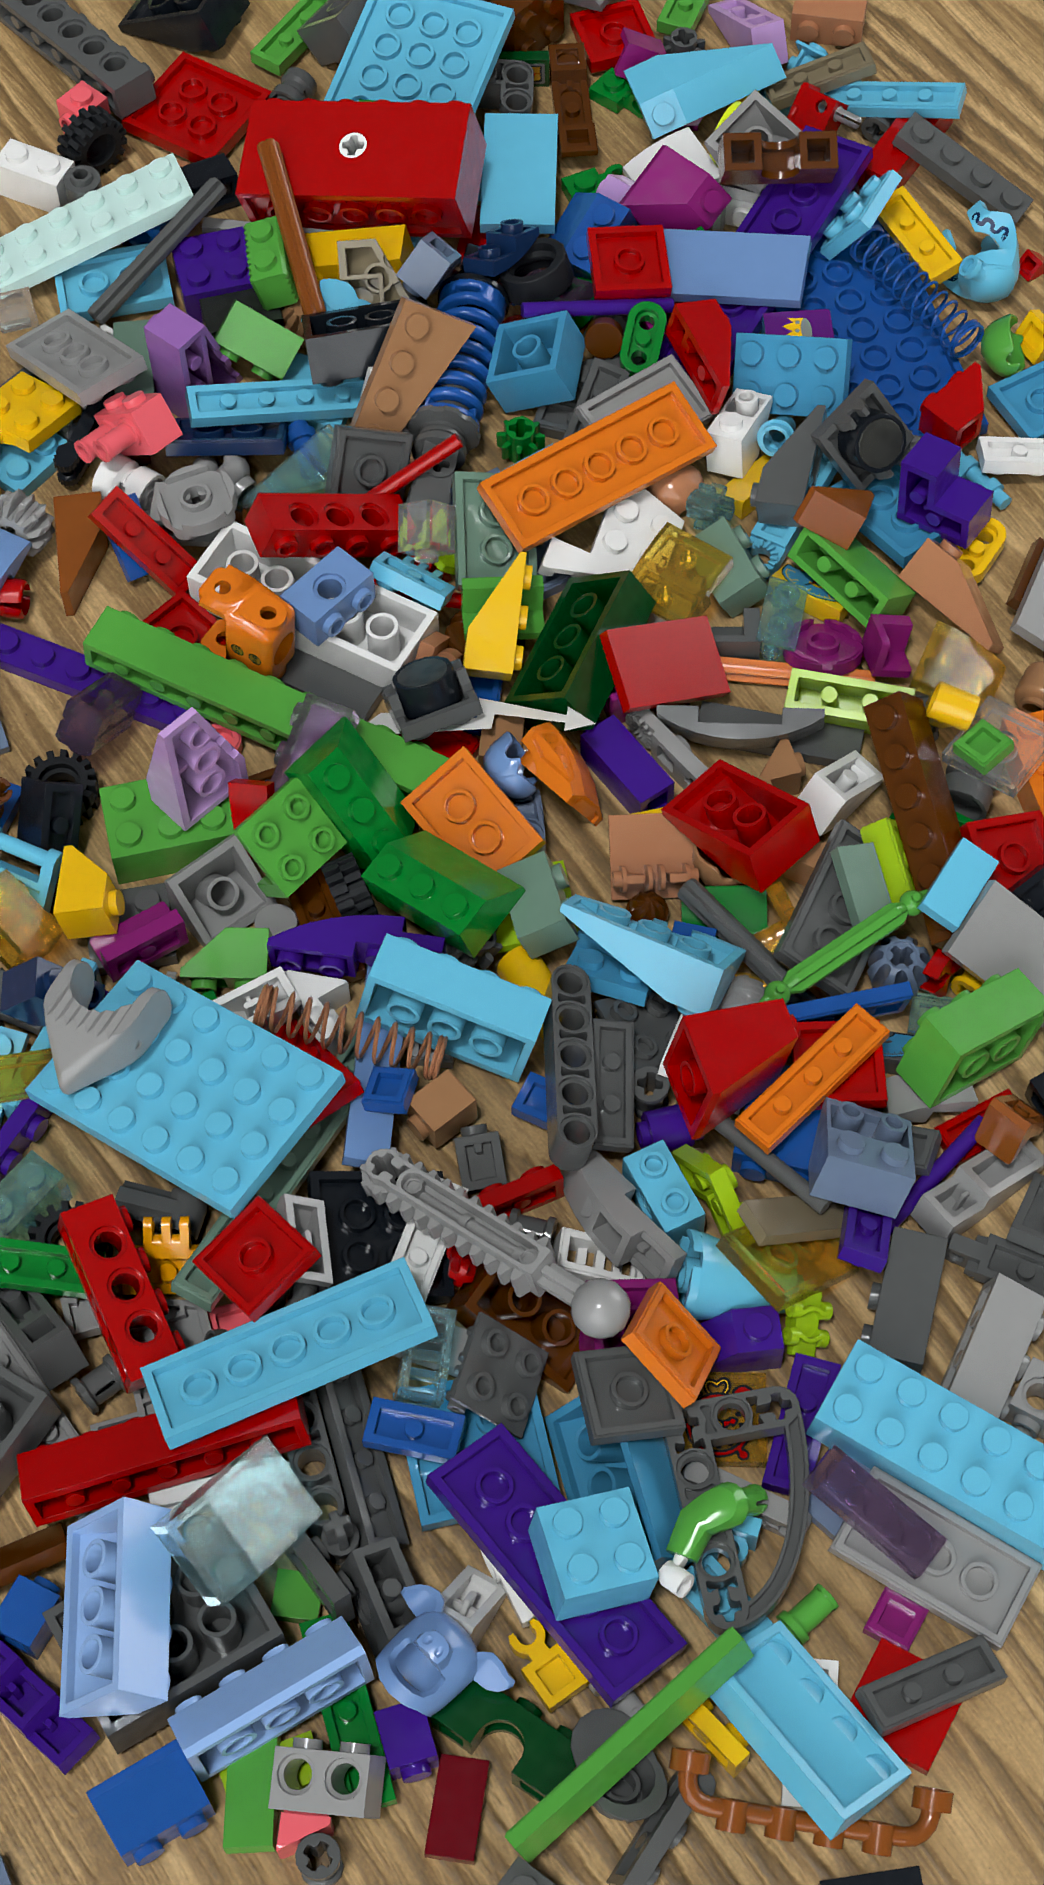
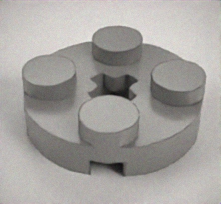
M189 465L174 471L165 479L166 486L162 489L161 493L158 489L155 496L156 508L162 523L166 528L173 531L176 538L180 540H190L195 536L210 534L220 528L228 527L236 518L235 509L238 499L232 479L221 469L220 473L210 471L208 465ZM199 496L203 500L198 504H192V498Z

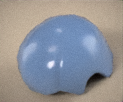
M507 731L486 750L483 765L484 769L508 797L522 800L529 798L537 791V788L534 786L537 778L535 776L531 778L524 776L525 766L521 764V757L525 754V751L514 735Z

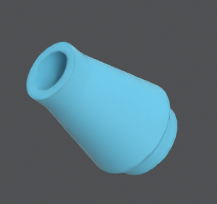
M780 415L761 425L757 433V442L760 449L766 455L772 457L796 429L793 418L788 415Z

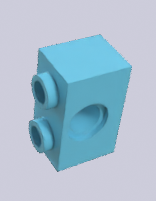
M663 1139L623 1158L622 1175L636 1187L632 1197L634 1203L676 1244L679 1245L682 1236L688 1237L686 1231L688 1228L704 1232L706 1213Z

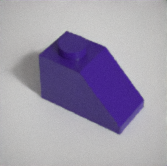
M777 1304L731 1309L701 1323V1326L721 1347L708 1376L781 1368L784 1342Z

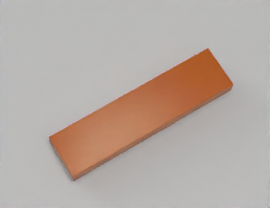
M856 1003L735 1119L734 1126L769 1155L826 1097L834 1092L889 1038L890 1030Z

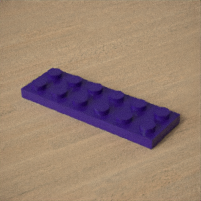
M502 1423L427 1475V1486L610 1708L685 1650L688 1643L650 1598L556 1621L528 1529L537 1507L567 1500Z

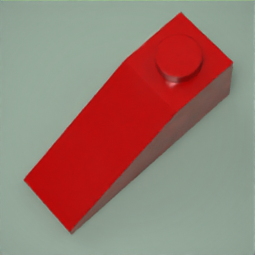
M716 299L675 303L665 334L712 415L719 414L730 386L732 325Z

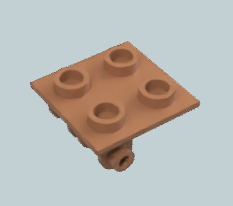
M662 813L608 815L611 900H630L639 892L650 891L656 892L662 898H677L679 889L688 880L694 878L699 882L698 868H694L692 862L694 843L670 823Z

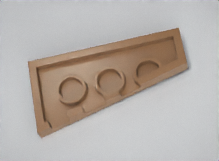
M402 296L350 426L402 432L476 326L471 322Z

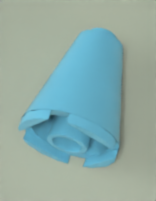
M688 1228L686 1230L688 1237L682 1236L679 1242V1246L687 1255L676 1277L679 1292L678 1299L697 1321L712 1319L731 1309L776 1304L779 1314H785L787 1300L793 1299L795 1289L801 1290V1279L795 1278L793 1268L702 1231Z

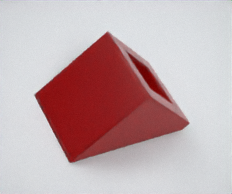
M1027 249L1020 258L1019 274L1028 282L1044 274V257L1038 252Z

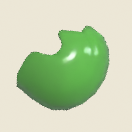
M1011 313L990 323L984 330V335L981 339V354L984 361L994 373L1005 378L1023 371L1025 368V357L1020 345L1023 341V336L1011 331V327L1018 322L1017 316Z

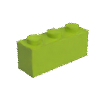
M792 667L784 708L825 709V723L862 729L864 733L871 734L863 707L897 691L916 696V689Z

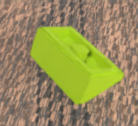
M885 817L860 829L863 843H874L891 902L897 903L904 892L916 889L896 820Z

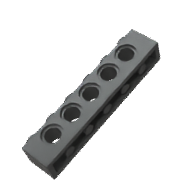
M0 0L1 23L77 84L82 80L107 96L110 110L120 119H124L156 99L153 86L155 77L151 68L145 62L141 63L134 58L125 46H119L111 40L103 29L99 30L92 25L83 13L78 14L65 0Z

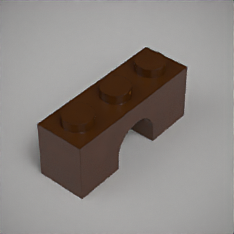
M801 131L794 139L783 142L761 140V132L723 133L718 146L719 184L832 183L839 169L837 131Z

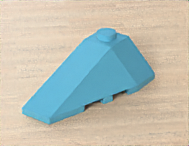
M773 43L656 55L623 71L652 140L750 95L755 89L759 91L787 78Z
M577 894L563 902L560 908V912L664 1000L677 1005L678 1011L684 1015L714 1011L720 1006L747 951L696 930H692L690 936L674 933L667 927L668 922L656 918L653 921L641 919L638 922L631 920L632 915L626 909Z

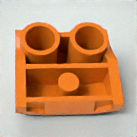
M550 721L531 727L520 740L528 749L521 757V764L566 803L597 826L603 817L596 786L588 766L578 749Z

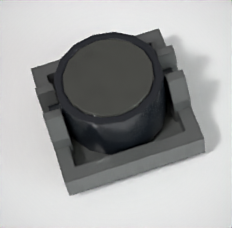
M864 379L810 435L851 489L865 490L875 478L878 480L892 478L894 473L891 471V468L894 465H901V461L905 458L903 454L905 447L915 438L874 381Z
M439 656L414 660L396 671L392 678L393 685L390 684L382 687L383 693L381 694L385 706L405 743L411 740L426 739L435 731L451 725H463L469 722L472 717L483 714L479 698L473 690L466 668L462 665L460 658L451 662L449 659Z

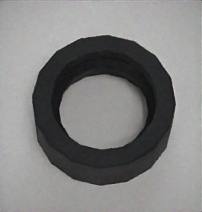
M544 237L537 238L518 262L499 274L502 286L507 292L510 302L521 306L522 302H547L554 300L566 291L572 283L574 276L564 245L556 239ZM546 268L543 271L536 273L534 275L525 276L529 272H532L534 270Z

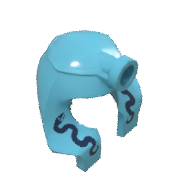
M979 200L967 211L974 231L988 234V236L981 242V252L964 258L959 266V273L944 281L943 284L960 297L975 302L990 303L1008 297L1014 289L1020 270L1019 244L1012 216L1007 212L988 211L985 203ZM945 229L942 234L956 251L951 231Z

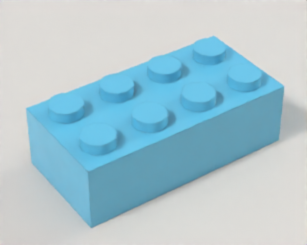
M386 933L368 975L355 1018L363 1011L364 1022L373 1025L375 1019L380 1016V1028L390 1031L392 1024L397 1021V1034L406 1038L409 1029L414 1026L416 1029L414 1042L419 1044L423 1043L426 1034L431 1031L433 1034L431 1048L434 1050L439 1036L443 1034L444 1037H448L444 1054L518 1083L536 1043L552 999L541 995L534 988L521 987L503 980L491 971L478 970L463 964L451 955L438 954L420 947L411 939L395 937Z

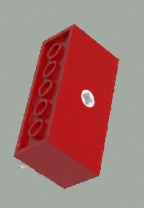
M279 98L252 100L235 195L250 222L276 216L257 150L259 142L273 138L280 145L302 227L336 231L406 224L410 237H424L432 231L439 237L472 238L487 144L471 103L457 100L447 103H429L423 100L391 102L384 99L374 102H359L351 99L319 101L312 98L302 101H289Z

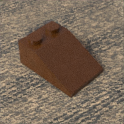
M483 1263L476 1266L474 1281L472 1283H463V1286L459 1288L444 1310L466 1329L474 1326L478 1313L483 1312L547 1351L549 1354L541 1379L562 1393H568L576 1382L571 1357L573 1352L580 1351V1329L573 1322L571 1306L547 1291L540 1298L531 1292L518 1297L511 1281L503 1285L500 1283L497 1272L489 1275Z

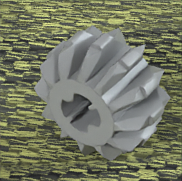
M17 489L15 492L7 490L4 494H0V528L30 541L32 546L27 555L33 557L40 553L52 539V534L55 532L54 527L51 525L54 517L45 512L47 504H39L35 500L34 494L27 497L21 489Z

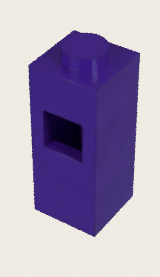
M614 714L602 722L597 721L593 729L585 730L580 735V754L585 763L630 814L662 808L674 799L675 782Z

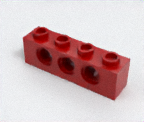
M258 493L244 520L260 557L323 558L337 546L353 558L377 557L383 551L395 557H401L416 531L399 494Z
M113 1194L60 1213L57 1227L127 1394L146 1387L140 1370L141 1367L182 1351L186 1347L178 1330L171 1332L164 1316L169 1314L168 1305L161 1289L153 1290L147 1276V1273L151 1272V1267L143 1247L135 1248L129 1232L133 1231V1224L128 1210L124 1205L118 1207ZM108 1242L118 1249L119 1254L112 1258H104L97 1254L94 1247L99 1243ZM117 1284H128L133 1287L136 1296L130 1300H122L114 1295L112 1288ZM137 1325L146 1326L153 1332L154 1339L144 1343L138 1342L131 1336L129 1330Z

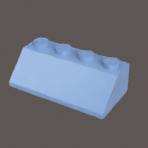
M124 1496L67 1526L59 1717L80 1718L139 1714L168 1701V1690L171 1681L168 1672L169 1642L172 1633L170 1625V1594L173 1586L171 1578V1547L174 1540L172 1509Z
M342 1616L333 1621L330 1618H326L315 1623L307 1629L305 1638L291 1646L281 1644L274 1647L262 1657L263 1662L247 1672L244 1669L232 1672L219 1682L220 1688L203 1698L201 1695L190 1697L176 1707V1714L167 1720L184 1755L201 1782H204L227 1768V1766L375 1679L366 1652Z

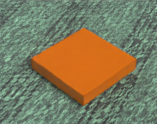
M661 1281L648 1288L621 1338V1341L683 1409L696 1401L721 1350L720 1345Z

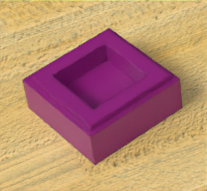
M885 1586L862 1633L879 1642L881 1638H884L909 1651L929 1610Z

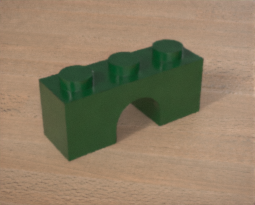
M474 1680L445 1707L430 1717L431 1725L434 1729L471 1755L481 1741L490 1734L504 1732L516 1737L522 1744L524 1751L511 1772L512 1784L538 1802L577 1768L570 1748L572 1737L570 1729L559 1725L556 1730L541 1719L543 1713L530 1701L522 1697L514 1701L501 1691L486 1690Z

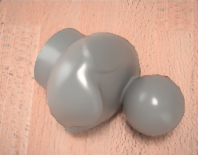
M224 455V463L220 467L211 456L198 457L193 462V465H208L210 471L220 473L221 469L230 476L237 494V506L242 504L255 490L257 482L250 477V465L239 455Z

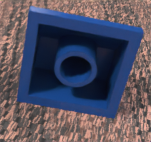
M576 192L557 222L555 234H550L548 238L556 239L564 245L574 272L573 277L592 280L586 241L587 228L638 226L631 210L600 193Z
M177 1739L86 1792L127 1867L135 1862L138 1866H142L155 1860L165 1851L163 1847L165 1844L180 1835L182 1839L195 1836L209 1825L207 1819L216 1814Z

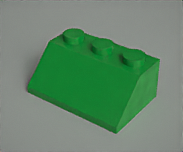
M342 717L284 772L289 780L291 778H298L347 841L341 849L345 854L353 853L360 869L366 870L386 843L412 835L416 821L400 803L405 798L404 794L347 717Z
M426 830L386 843L361 875L377 901L435 936L445 937V942L472 958L476 957L525 893L523 886Z

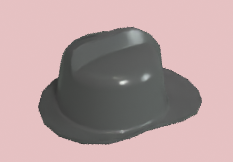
M610 1708L592 1710L581 1717L572 1731L570 1745L576 1767L586 1760L631 1717L622 1711ZM653 1750L593 1804L600 1814L609 1819L624 1820L629 1824L637 1820L647 1819L660 1810L667 1797L668 1783Z

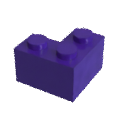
M926 432L901 461L897 518L910 524L916 523L920 529L929 533H938L941 535L940 538H945L951 543L967 549L991 519L994 491L960 477L961 447Z

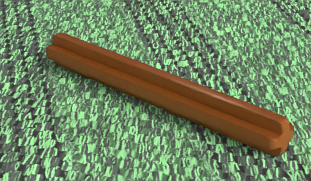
M269 138L259 142L257 150L304 315L325 312L324 301L280 145L273 138Z

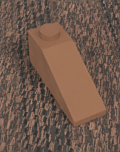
M927 538L898 577L985 649L1000 654L1004 646L970 567L959 559L963 552L945 538L941 543Z

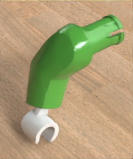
M724 1482L707 1490L686 1505L679 1513L666 1548L668 1553L674 1555L673 1560L663 1564L658 1572L660 1584L677 1597L684 1598L694 1583V1575L684 1569L687 1561L697 1564L713 1535L742 1524L747 1516H757L764 1513L768 1504L756 1505L757 1501L768 1500L766 1491L757 1484L739 1487L736 1483Z

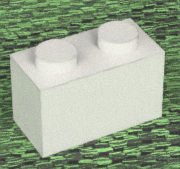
M10 138L0 152V195L50 213L53 209L68 204L63 177L69 169L75 167V162Z

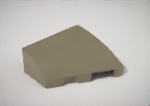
M376 239L337 241L340 281L349 283L354 288L358 299L375 304L400 300L402 296L410 298Z

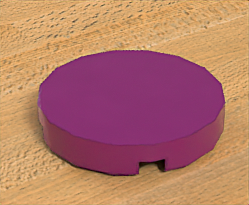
M805 619L791 625L784 632L782 655L786 663L793 668L842 676L854 671L861 664L864 645H862L860 634L848 624L833 619H825L824 624H814V619Z

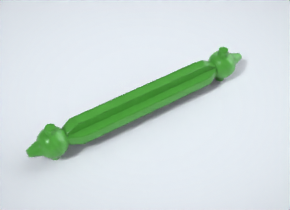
M928 889L904 892L899 902L888 903L788 970L782 981L770 982L765 987L764 995L759 1002L783 998L786 1004L791 994L803 993L901 927L907 916L919 915L922 911L917 907Z

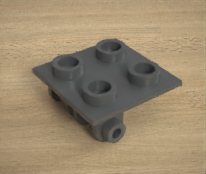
M652 990L644 1007L615 998L594 1001L593 1004L597 1010L596 1016L598 1019L634 1022V1073L637 1069L644 1066L659 1068L680 1017L674 1004L664 1000L654 990Z
M479 1312L474 1326L467 1329L466 1334L468 1338L464 1351L459 1353L458 1360L462 1364L455 1366L454 1373L457 1375V1378H454L451 1390L447 1391L445 1396L446 1400L449 1401L447 1409L454 1413L464 1414L467 1408L496 1426L502 1423L511 1435L522 1439L549 1353L483 1312Z

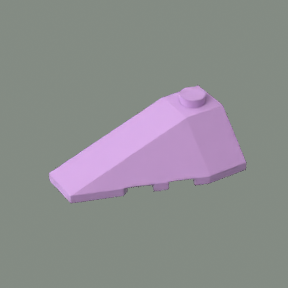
M193 707L158 733L146 777L151 800L184 831H187L229 797L228 782L235 778L248 779L245 757Z

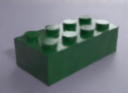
M630 570L569 578L504 703L567 715L568 707L596 724L610 693L615 688L599 635L609 629L647 624L648 618L656 604V601ZM525 718V727L530 730L531 727L549 721ZM550 721L562 732H565L564 722ZM595 724L570 729L566 731L590 730L593 729Z

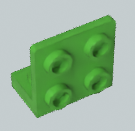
M298 778L288 780L234 830V835L266 875L257 883L266 897L288 898L347 843Z

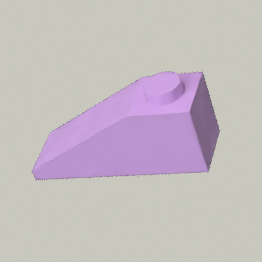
M724 0L708 5L709 14L731 47L773 43L780 63L789 62L784 19L748 0Z

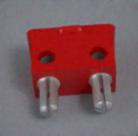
M808 82L801 84L787 115V118L801 131H803L806 125L822 131H837L841 123L853 129L859 128L860 125L843 118L844 116L859 123L862 122L861 117L847 111L848 105L821 93L819 87Z

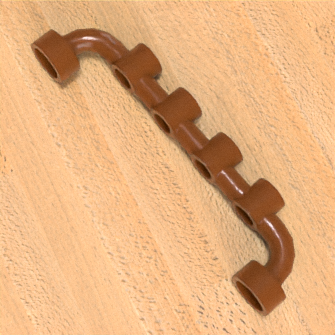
M671 1748L669 1768L678 1771V1788L684 1802L694 1812L716 1818L715 1829L745 1834L746 1824L751 1823L765 1826L764 1836L776 1840L794 1842L795 1831L814 1833V1845L843 1849L844 1838L862 1841V1852L891 1857L892 1846L915 1847L927 1841L936 1831L941 1813L951 1814L953 1792L914 1785L911 1807L921 1809L919 1819L915 1824L904 1827L880 1821L859 1819L830 1841L806 1811L704 1794L698 1785V1774L709 1775L712 1754L688 1748Z

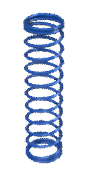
M873 225L869 231L851 244L850 256L856 262L863 263L864 270L872 273L875 281L882 282L883 289L891 291V296L894 300L901 301L903 309L911 310V316L914 319L920 320L923 328L930 329L931 336L940 339L941 346L949 348V353L953 358H961L968 355L981 342L984 335L983 325L976 319L965 323L968 311L960 310L956 312L958 307L957 300H951L946 303L948 292L943 290L936 293L939 286L938 282L931 281L927 283L929 278L928 272L918 273V262L908 264L909 254H899L900 245L898 243L889 245L890 235L884 234L885 231L880 225ZM878 230V237L872 241L865 253L857 256L856 249L861 240L872 231ZM884 237H887V242L880 252L869 258L881 246ZM895 246L897 250L894 256L882 267L875 269L882 255ZM906 256L903 266L892 276L885 278L892 264L900 257ZM875 260L872 270L868 269L866 263ZM915 265L916 270L913 275L902 285L895 288L896 282L903 272ZM885 269L882 279L877 278L875 272ZM921 275H925L926 278L922 285L912 294L904 297L914 280ZM895 278L892 287L888 288L885 285V281ZM935 284L932 294L921 304L914 307L920 294L927 287ZM905 287L901 298L897 297L894 291ZM945 294L942 303L934 311L924 316L932 301L939 295ZM915 296L911 307L906 306L904 300ZM954 303L955 307L943 321L934 325L939 314L948 305ZM925 305V307L922 310L921 317L916 316L914 313V309H918ZM964 313L965 316L961 323L951 332L944 335L951 321L959 314ZM935 314L931 325H925L923 319ZM946 323L941 331V335H935L933 329ZM978 327V333L973 341L966 348L955 353V347L967 341ZM970 330H972L964 339H962V340L959 342V340H960L967 332H969ZM955 333L950 344L946 345L943 342V338Z

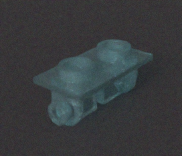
M772 576L769 577L756 640L761 641L760 651L763 653V657L769 661L777 660L784 653L785 649L795 652L808 593L807 587Z

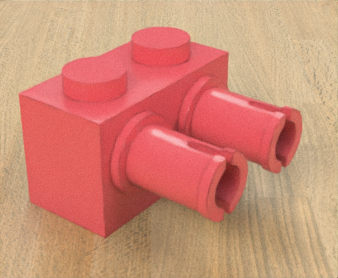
M140 390L130 395H125L124 392H120L103 402L105 408L93 415L99 427L82 439L74 442V448L78 456L85 463H91L97 457L107 463L120 453L125 456L154 455L183 435L161 393L144 394Z

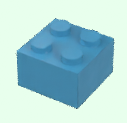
M565 310L499 324L486 385L505 413L575 400L585 350V338L569 312Z

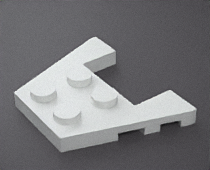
M643 489L605 510L590 553L555 537L551 538L537 573L544 576H552L554 573L568 574L573 578L630 570L646 590L657 591L664 572L671 562L685 521L649 491Z

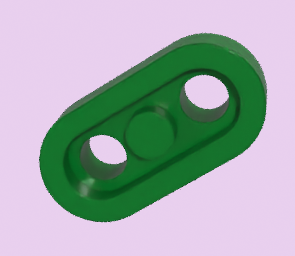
M640 302L633 306L629 312L619 358L620 367L630 373L629 377L659 360L667 318L663 308L654 302ZM642 322H650L653 327L645 330L641 328L640 324ZM642 357L645 363L636 365L632 362V359Z

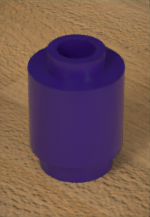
M678 1104L642 1112L641 1122L635 1123L636 1136L641 1149L663 1139L669 1151H674L685 1144L692 1147L695 1141L704 1139V1136L699 1139H691Z

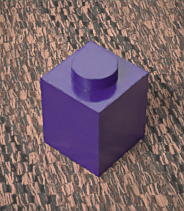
M402 1704L374 1711L392 1781L402 1778L403 1783H413L429 1777L432 1774L431 1769L439 1767V1760L427 1716Z

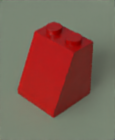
M783 998L682 1017L664 1058L663 1066L692 1140L703 1137L764 1092L778 1079L799 1038L798 1022L793 1014H789Z

